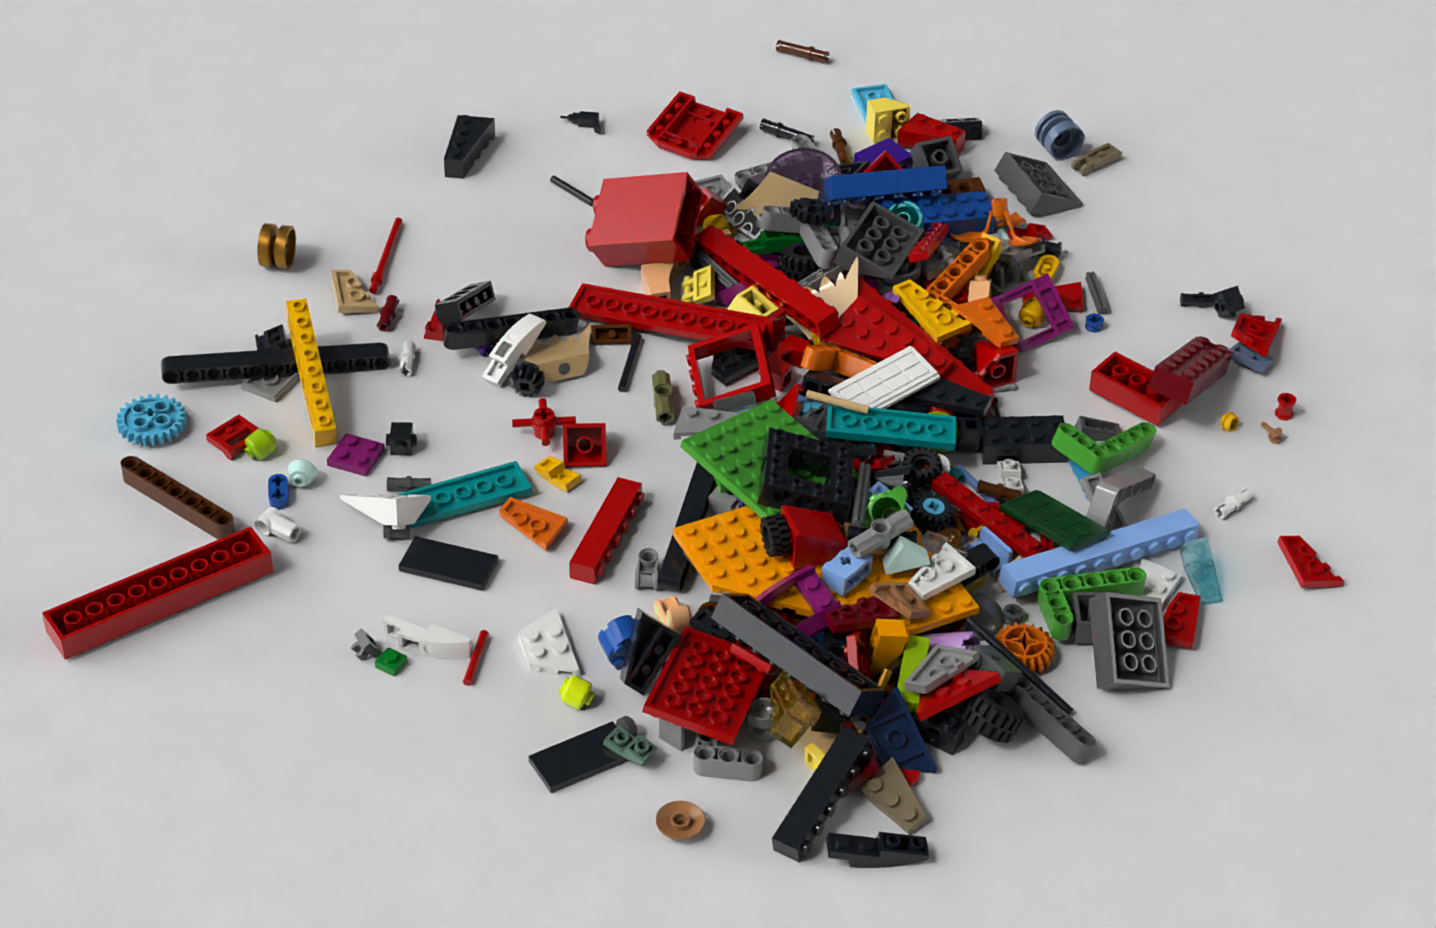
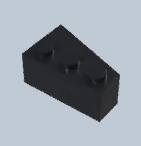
M637 608L620 675L621 681L644 696L681 635L673 628Z

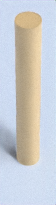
M808 390L806 393L807 399L864 414L869 412L870 406L811 390Z

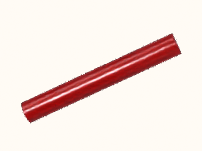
M486 630L480 631L463 679L464 685L470 686L473 682L489 636V632Z

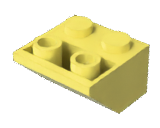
M885 97L867 101L865 131L873 144L887 138L891 140L898 139V130L909 121L910 105Z
M752 285L736 295L728 310L770 317L779 308Z

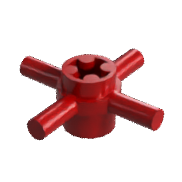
M540 398L538 400L539 408L534 411L532 418L512 419V428L532 427L535 437L541 440L543 446H548L550 439L555 435L556 426L576 423V416L556 417L554 411L547 407V400Z

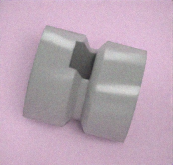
M769 698L754 699L747 717V733L752 740L765 743L770 742L777 736L779 710L777 703Z

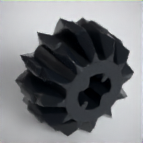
M524 362L521 365L516 364L509 376L510 387L515 389V393L520 392L523 396L525 394H528L530 397L533 394L538 395L545 384L544 372L539 370V366L534 367L531 363L529 365Z

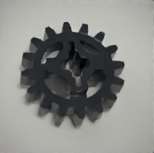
M804 197L791 201L789 214H791V217H797L796 220L801 223L822 225V223L827 224L831 220L832 209H830L829 205H824V202L819 199Z

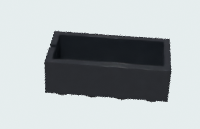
M1063 415L980 418L984 431L979 446L983 465H995L997 461H1004L1006 459L1018 461L1019 464L1067 462L1068 457L1051 444L1059 424L1065 423Z

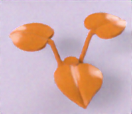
M1007 198L992 199V211H989L988 221L983 232H968L958 235L950 233V236L958 241L972 242L974 239L981 237L982 233L988 234L992 217L995 216V219L998 220L995 226H1009L1013 240L1008 241L1009 245L1028 246L1042 242V239L1039 237H1018L1015 235L1013 226L1025 224L1026 220L1020 217L1017 212L1009 215Z

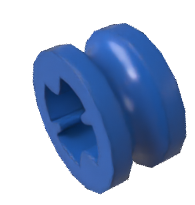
M1095 313L1087 315L1085 329L1093 333L1100 332L1103 329L1104 318Z

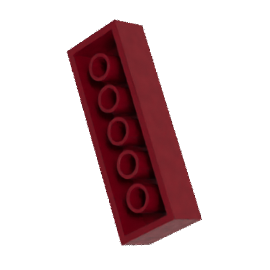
M1196 336L1155 366L1148 389L1187 405L1226 374L1234 352L1229 351L1228 347L1211 343L1206 337Z

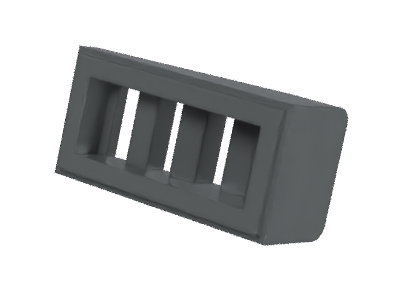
M1079 416L1075 425L1078 430L1094 441L1108 440L1121 433L1118 423Z

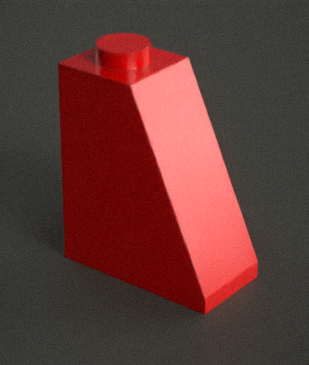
M988 339L976 342L975 373L993 389L1015 383L1019 355L1018 349L1011 345L999 348Z

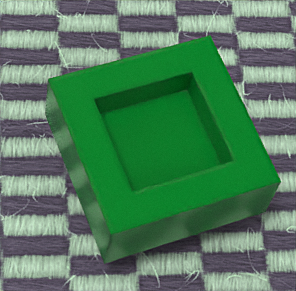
M388 647L375 660V668L395 676L408 662L407 656Z

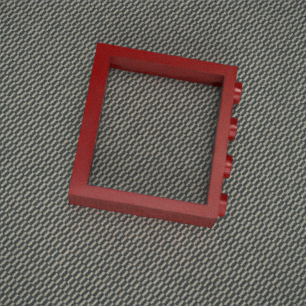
M758 323L687 346L689 354L686 355L689 367L692 368L689 370L692 382L695 383L692 385V390L698 399L695 400L696 408L729 412L777 396L764 336ZM754 342L762 381L706 399L698 360Z

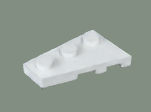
M946 542L942 546V550L938 554L935 553L931 558V565L922 567L908 584L920 599L925 601L975 575L976 567Z

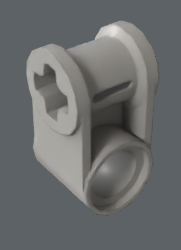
M644 548L638 554L635 589H639V587H653L654 590H658V552L653 548Z

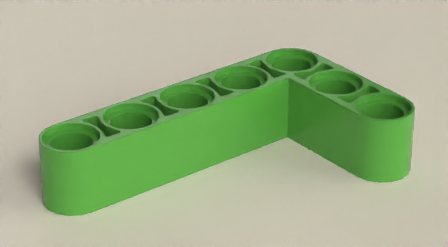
M1141 422L1098 444L1073 425L1060 423L1051 444L1091 474L1100 472L1102 475L1148 450L1157 430L1153 425Z
M1132 567L1043 579L1039 585L1037 602L1051 636L1059 641L1070 638L1074 618L1069 606H1071L1073 592H1118L1119 594L1141 596L1144 592L1146 572L1141 568Z

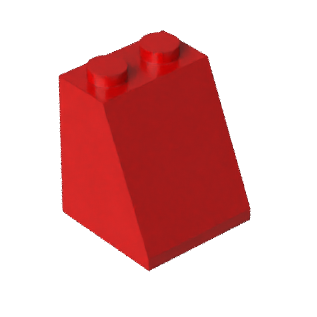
M787 505L781 506V515H783L786 525H788L789 540L791 541L790 553L786 555L793 569L804 568L808 565L825 564L835 558L841 550L848 547V539L846 536L843 537L840 523L835 521L832 513Z

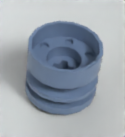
M1055 110L1049 112L1040 119L1035 128L1036 139L1056 160L1071 158L1081 149L1084 143L1085 136L1083 131L1064 111Z

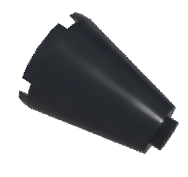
M913 464L873 471L871 472L869 489L878 481L890 490L897 486H902L907 492L906 503L913 508L915 499L912 498L914 492H917L916 469H912L914 467Z

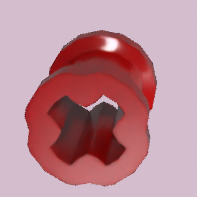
M1281 393L1277 399L1279 405L1275 410V416L1280 420L1288 421L1293 418L1294 412L1292 409L1297 399L1290 393Z

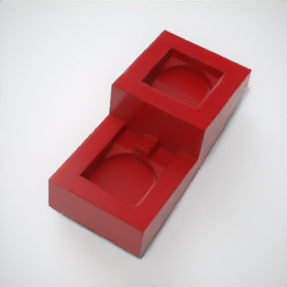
M1029 223L1026 229L1013 227L1015 235L1018 237H1039L1040 239H1046V241L1051 240L1053 237L1045 225ZM1008 229L1007 234L1013 240L1010 229Z

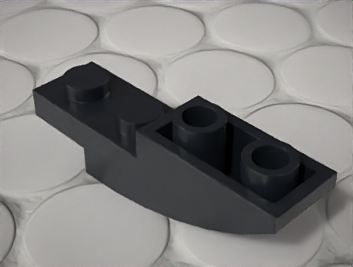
M879 832L877 837L873 838L828 833L826 838L828 858L849 860V866L855 868L896 867L917 863L929 858L927 839L922 836Z

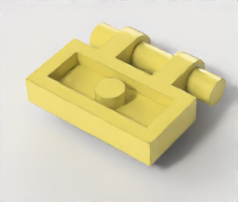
M711 265L694 271L693 278L690 276L684 277L682 301L701 305L715 299V269Z

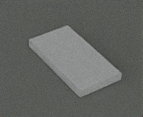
M287 339L288 348H293L291 339ZM297 372L292 376L278 377L276 375V377L245 379L241 383V389L276 403L300 377Z

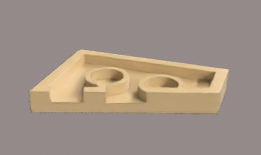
M331 270V281L338 313H378L379 306L376 302H372L371 295L363 290L361 287L362 283L352 270Z

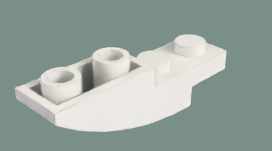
M529 313L515 323L490 353L489 356L492 358V361L483 373L482 378L501 387L520 355H527L547 322Z
M390 614L383 618L384 635L397 640L400 650L440 659H464L472 656V640L464 635L435 624H431L426 629Z

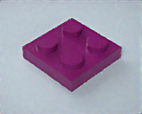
M346 433L327 458V466L366 477L385 451V444Z

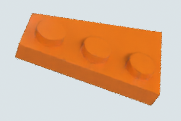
M989 296L953 306L954 311L969 320L972 326L974 325L980 329L982 335L999 348L1018 343L1019 336Z
M509 497L499 510V516L545 551H547L568 524L567 517Z

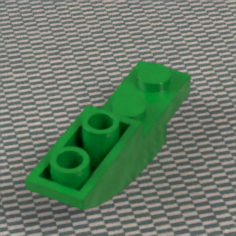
M760 231V239L741 243L742 246H746L753 254H777L789 244L804 241L799 233Z

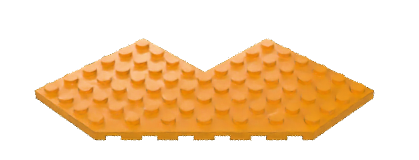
M748 506L673 528L674 538L710 590L715 593L721 594L724 591L732 594H749L756 598L776 582L802 569H793L786 554L776 557H769L766 554L760 533L761 518ZM913 523V527L906 531H917L916 544L927 549L931 562V558L937 552ZM876 559L872 561L871 573L845 596L836 593L828 587L827 589L837 602L840 601L841 606L845 604L853 605L857 603V599L863 596L865 598L873 596L869 592L871 584L908 583L922 567L886 575L882 559ZM824 564L814 565L815 572L822 580ZM959 582L923 601L930 610L927 618L908 619L895 609L894 611L898 615V620H904L905 628L909 630V635H916L979 614L980 607ZM796 586L783 592L765 605L783 610V607L796 610V614L807 617L814 615V612ZM874 627L868 628V633H872Z

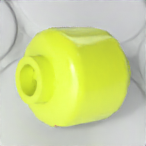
M572 675L570 678L566 677L558 692L563 703L578 710L583 708L584 705L589 706L595 693L591 692L592 683L577 675Z

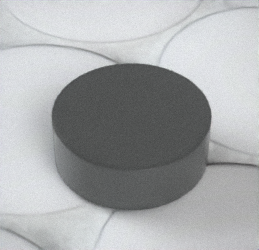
M623 716L617 719L616 726L620 725L634 737L637 736V726L631 717Z

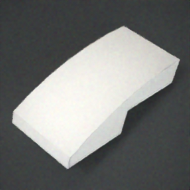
M1011 459L997 461L999 483L1004 484V487L1021 490L1023 495L1024 487L1021 481L1019 462Z

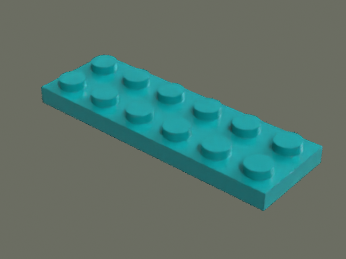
M828 404L825 437L954 451L956 445V416L869 408L868 414Z
M514 461L399 493V496H408L409 494L431 496L430 502L415 524H409L411 529L506 502L509 497L516 499L532 494V487L518 462Z

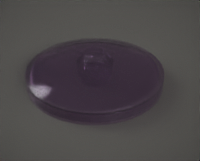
M797 148L777 156L769 165L765 178L771 171L819 191L818 199L824 202V205H830L831 203H825L823 180L830 176L842 175L838 163L825 152L812 148Z

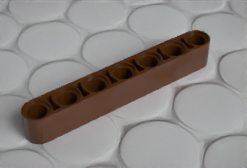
M127 456L121 460L123 481L132 488L218 540L235 533L233 516L228 511L136 456Z

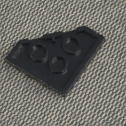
M737 347L713 355L711 375L725 385L756 369L759 366L755 350Z

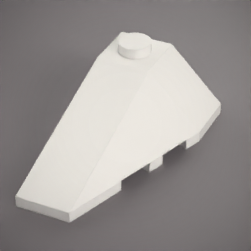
M356 493L340 495V499L383 525H392V529H405V525L415 524L430 502L431 496Z

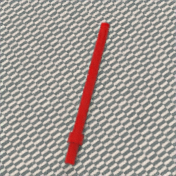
M399 217L395 218L377 270L371 277L369 292L372 294L377 293L378 287L383 282V274L402 224V219Z

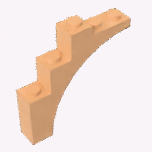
M729 229L722 230L725 235L730 237ZM694 241L692 245L690 258L694 256V252L696 251ZM690 259L689 261L641 265V282L645 294L671 299L670 286L677 274L690 263Z

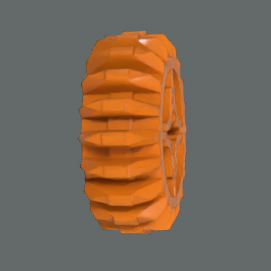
M1015 622L1013 627L1006 625L1005 629H1000L999 633L996 634L995 638L1034 673L1041 674L1043 670H1048V667L1054 660L1055 645L1053 638L1049 636V632H1043L1042 627L1035 628L1034 623L1029 626L1025 622L1022 625H1018Z

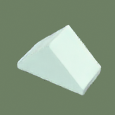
M902 536L898 537L882 559L886 575L931 565L927 549Z

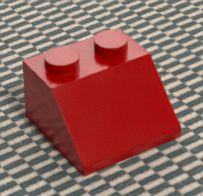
M606 423L563 424V461L565 467L606 466Z

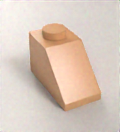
M975 275V278L970 280L968 302L988 296L991 299L992 279H987L986 275Z

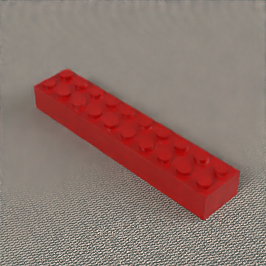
M250 526L42 612L46 633L66 660L274 572L271 551Z

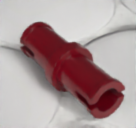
M389 295L384 307L380 310V319L377 323V328L379 327L380 331H388L391 321L396 317L399 299L395 295Z

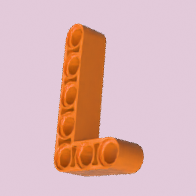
M983 237L974 239L928 286L926 291L929 292V296L942 301L943 306L950 311L953 309V306L958 305L951 299L990 259L988 240ZM959 315L961 319L966 320L963 316ZM972 326L971 329L964 331L958 335L969 334L972 330Z
M821 344L806 346L800 366L812 371L832 370L845 376L853 377L878 362L836 346Z

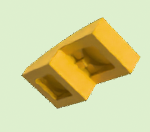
M548 456L534 466L535 471L563 491L568 492L582 482L579 473L566 469L564 461Z

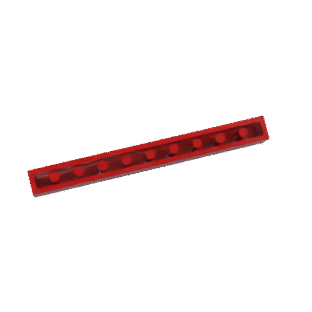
M709 225L694 236V244L697 251L699 249L703 250L728 274L748 288L753 285L777 308L785 309L787 315L820 338H823L840 325L839 313L834 306L825 303L821 297H816L809 289L800 286L796 280H791L784 272L775 269L771 263H766L759 255L750 252L746 246L740 245L734 238L725 235L721 229Z
M858 276V296L860 295L954 361L952 368L942 378L991 397V405L993 404L995 391L989 384L983 382L975 372H971L964 366L961 360L956 359L945 347L936 343L918 324L913 323L904 312H900L889 300L882 297L875 288L869 286L862 277Z

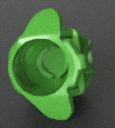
M897 486L892 490H886L877 495L872 494L869 497L870 501L863 528H871V523L874 520L886 519L900 510L903 511L905 509L910 514V510L906 505V489L902 486Z

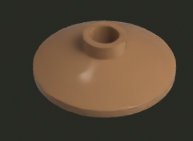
M672 801L659 809L656 815V825L658 830L670 839L687 840L697 836L703 830L705 816L703 811L691 802Z

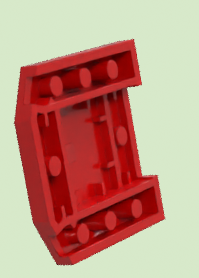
M679 91L647 129V136L657 147L689 159H712L742 122L744 115L730 108L723 112L697 103L695 96Z

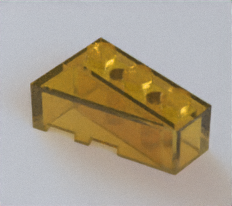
M783 670L770 686V705L774 707V713L770 714V720L773 721L770 734L792 749L807 729L818 721L822 712L812 693L803 688V683L789 678L785 674L786 671Z

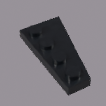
M941 377L940 380L904 398L920 405L985 417L991 405V397Z

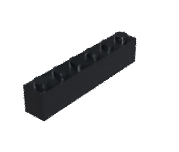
M843 726L773 835L772 844L774 851L797 862H800L804 855L807 856L809 854L814 838L821 835L826 819L833 816L838 800L845 797L850 781L857 778L861 764L869 759L872 752L870 737Z

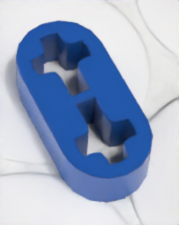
M275 474L268 479L270 507L278 510L284 509L289 505L288 479L283 474Z

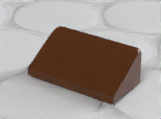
M632 324L591 325L592 345L632 344Z

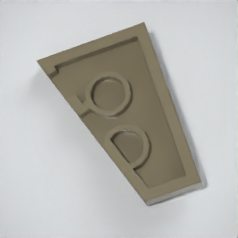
M893 757L877 771L875 776L868 779L858 788L861 795L909 835L927 821L923 808Z

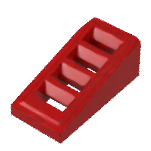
M783 308L770 316L766 325L764 340L766 349L770 352H774L778 348L779 343L785 340L786 310Z

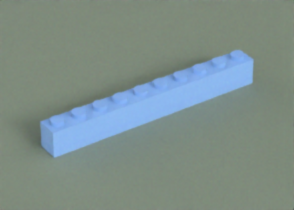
M1186 508L1113 530L1106 539L1074 552L1061 546L1003 564L998 582L1012 598L1038 591L1040 582L1046 578L1100 572L1152 554L1154 555L1158 552L1173 549L1177 546L1192 543L1197 539L1200 523Z

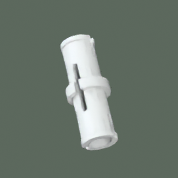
M405 341L402 353L399 355L400 367L398 373L402 377H405L406 371L407 377L412 374V365L415 363L414 352L416 349V344L413 341H409L408 347V341Z
M1244 487L1236 494L1227 496L1224 502L1214 507L1213 512L1215 516L1223 519L1229 513L1238 511L1241 505L1252 499V492Z

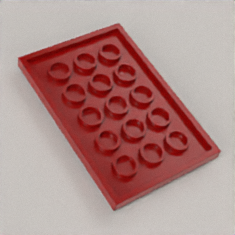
M685 626L679 641L673 648L653 686L642 712L695 731L698 734L717 739L720 742L733 745L766 673L759 672L754 665L739 660L735 654L730 652L732 642Z

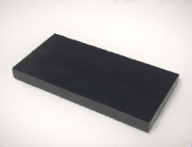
M415 536L398 567L401 572L483 591L499 560L498 555Z
M613 721L528 756L529 763L550 793L629 760L603 745L604 739L617 727Z

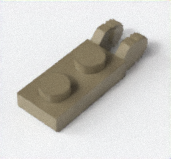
M1107 143L1075 159L1071 167L1074 170L1080 169L1079 173L1082 176H1086L1092 170L1121 158L1122 152L1110 143Z

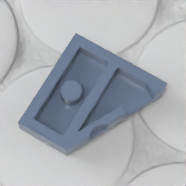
M1238 342L1229 349V351L1234 352L1232 360L1235 363L1243 364L1254 372L1263 373L1272 366L1273 359L1268 354L1266 357L1262 356L1241 342Z

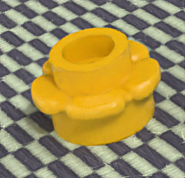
M1233 412L1225 413L1220 419L1221 429L1223 431H1234L1239 424V417Z

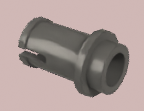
M383 525V538H388V541H390V538L410 539V525H405V529H392V525Z

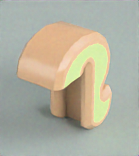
M674 595L670 596V598L655 600L654 611L658 620L676 630L680 635L685 626L692 628L689 623L692 617L688 605L681 606Z

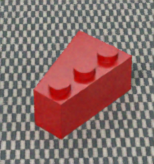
M916 113L898 130L897 144L902 148H913L919 142L951 136L959 155L964 150L966 131L924 114Z

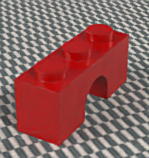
M789 334L784 341L782 340L779 343L775 352L770 354L769 363L775 390L783 392L792 381V366L802 368L800 365L807 345H811V341Z

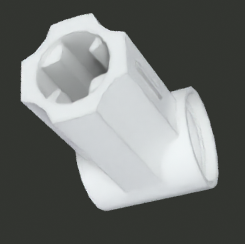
M269 507L254 521L255 528L262 535L267 536L272 533L288 542L294 543L301 532L300 525L284 518L281 512L274 507Z

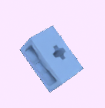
M849 547L841 550L835 558L824 564L822 568V582L826 587L845 596L871 573L873 556L866 554L861 558H855L851 554Z

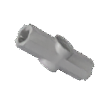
M905 509L886 519L874 520L871 523L870 529L848 541L851 554L855 558H861L876 548H887L891 543V539L913 527V520Z

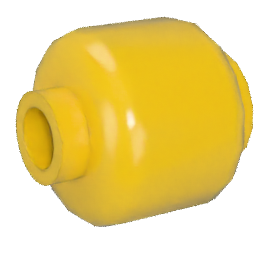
M1036 297L1024 301L1018 314L1022 324L1028 328L1041 326L1045 315Z

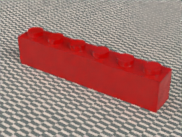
M617 477L569 562L571 579L595 585L598 578L603 576L606 563L612 560L615 547H619L621 536L623 533H627L630 520L636 516L637 507L643 504L645 493L642 492V483Z

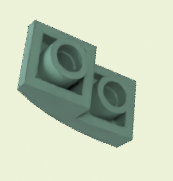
M620 725L603 742L604 746L616 754L642 765L658 749L641 734L634 737Z

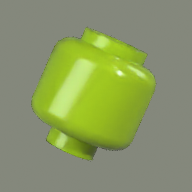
M257 429L245 439L246 448L244 450L251 459L256 457L258 460H264L276 450L277 440L268 429Z

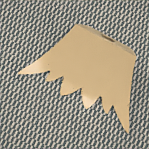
M770 171L753 193L735 206L734 209L747 210L755 208L753 215H759L766 205L790 207V203L794 199L799 200L804 197L818 199L819 191Z
M858 257L854 260L846 279H844L842 273L839 274L836 286L824 276L820 284V293L810 287H803L809 289L816 297H821L828 305L834 306L839 313L838 318L858 297ZM786 314V317L813 342L810 330Z
M591 323L577 339L570 335L565 342L557 335H554L549 345L535 340L532 345L533 348H530L527 355H520L519 358L537 364L539 370L544 372L547 383L582 376L586 371L589 361ZM562 363L570 365V371L566 375L559 373V366Z

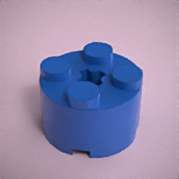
M624 615L607 623L608 628L604 632L601 630L598 635V641L609 662L617 670H621L623 667L635 619L631 615Z

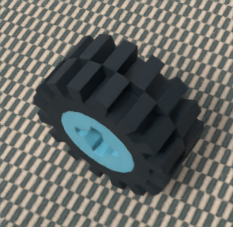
M925 492L921 493V496L918 495L911 512L912 520L916 522L915 525L917 527L922 526L921 530L923 531L927 528L931 533L933 529H935L936 533L940 532V529L944 531L949 526L953 513V505H950L951 501L949 499L946 500V496L939 497L940 493L937 492L935 495H932V492H928L927 495Z

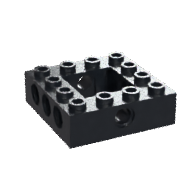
M769 427L762 446L757 504L780 510L781 506L787 505L832 513L835 521L839 522L840 525H844L851 507L854 449ZM788 466H790L792 469L798 468L812 472V474H821L827 477L823 484L800 477L787 475Z

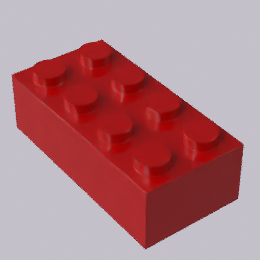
M1116 351L1091 371L1090 391L1156 426L1164 422L1182 404L1148 389L1154 371Z

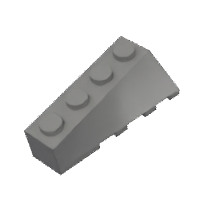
M735 183L722 197L723 201L727 204L722 214L728 223L752 239H760V231H767L759 226L761 214L753 215L755 208L747 210L734 209L735 206L744 201L738 197L743 187Z

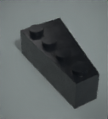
M469 115L457 116L444 156L445 177L465 178L474 166V161L480 158L482 150L486 149L489 146V141L495 138V118Z

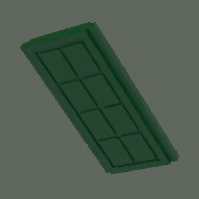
M1034 490L1003 502V505L1000 506V510L1073 552L1106 539L1111 533L1107 528L1040 490Z

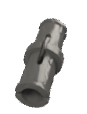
M407 476L406 478L387 477L386 487L387 491H410L431 485V478H412V476Z

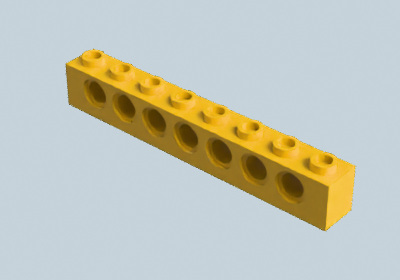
M307 298L286 301V319L314 445L319 447L336 444V425Z

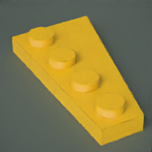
M909 279L893 286L892 292L899 296L901 303L936 343L971 329L972 323L969 320L961 319L959 313L944 307L942 301L930 297L929 292Z

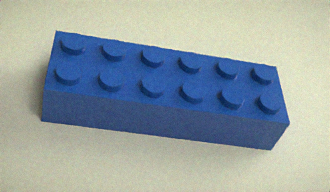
M945 165L834 175L823 180L825 203H831L832 206L843 205L847 201H850V204H859L866 201V199H869V202H875V200H884L887 197L888 199L904 198V196H907V198L923 196V194L925 196L942 194V191L947 189Z
M985 191L875 200L877 204L888 210L892 205L904 203L903 201L916 204L923 214L925 232L932 223H948L949 232L944 238H952L950 233L958 235L968 232H983L986 228L989 211H992V205ZM995 216L992 217L988 234H993L996 223Z

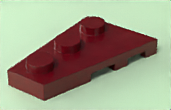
M874 595L869 598L863 596L857 599V603L842 605L826 612L824 616V621L833 634L874 627L876 619L898 620V615L894 609Z

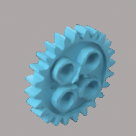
M149 394L148 398H144L141 395L140 400L132 399V404L125 403L126 408H120V413H117L116 419L118 432L122 434L123 439L127 438L128 442L135 441V445L143 442V446H146L148 443L155 446L156 442L164 444L163 440L165 439L172 441L171 436L178 437V432H183V427L186 426L187 417L184 406H181L180 401L176 402L174 397L168 400V395L160 398V394H157L155 397Z

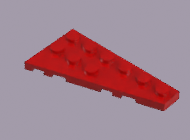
M860 295L838 318L840 325L823 338H819L821 343H830L844 350L846 348L856 351L857 354L883 361L911 346L938 372L941 378L954 365L952 359Z

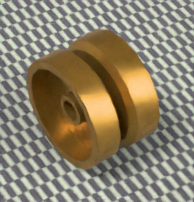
M264 223L259 233L257 245L259 265L273 267L276 264L278 268L290 269L296 252L295 228L289 225H282L278 229L276 224Z

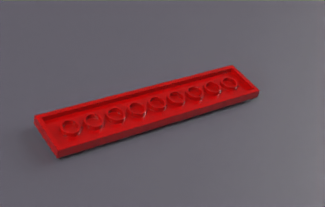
M585 283L581 284L568 307L578 310L579 318L611 324H632V328L702 341L758 323L763 336H765L766 325L769 317ZM754 342L739 348L755 350Z

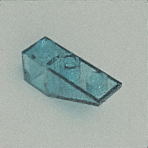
M1208 538L1186 541L1179 550L1184 570L1196 595L1201 596L1200 604L1223 602Z

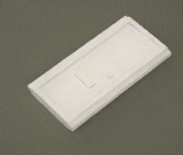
M909 346L828 389V392L833 397L868 405L870 408L886 409L940 380V376L913 347Z

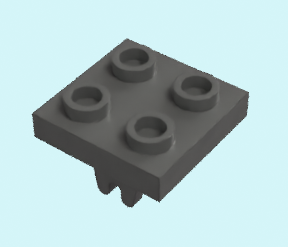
M1015 257L1010 258L1009 264H994L988 279H992L991 292L995 296L1031 281L1020 270V262H1015Z

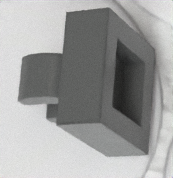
M360 629L354 634L358 641L351 646V649L357 653L356 657L361 661L365 660L369 654L375 659L382 654L374 638L364 630Z

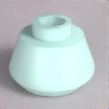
M298 459L288 465L289 479L295 486L305 487L317 476L315 466L308 460Z

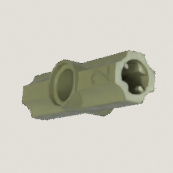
M657 370L655 374H652L656 420L662 425H668L675 420L673 388L671 386L670 374L666 373L665 370Z

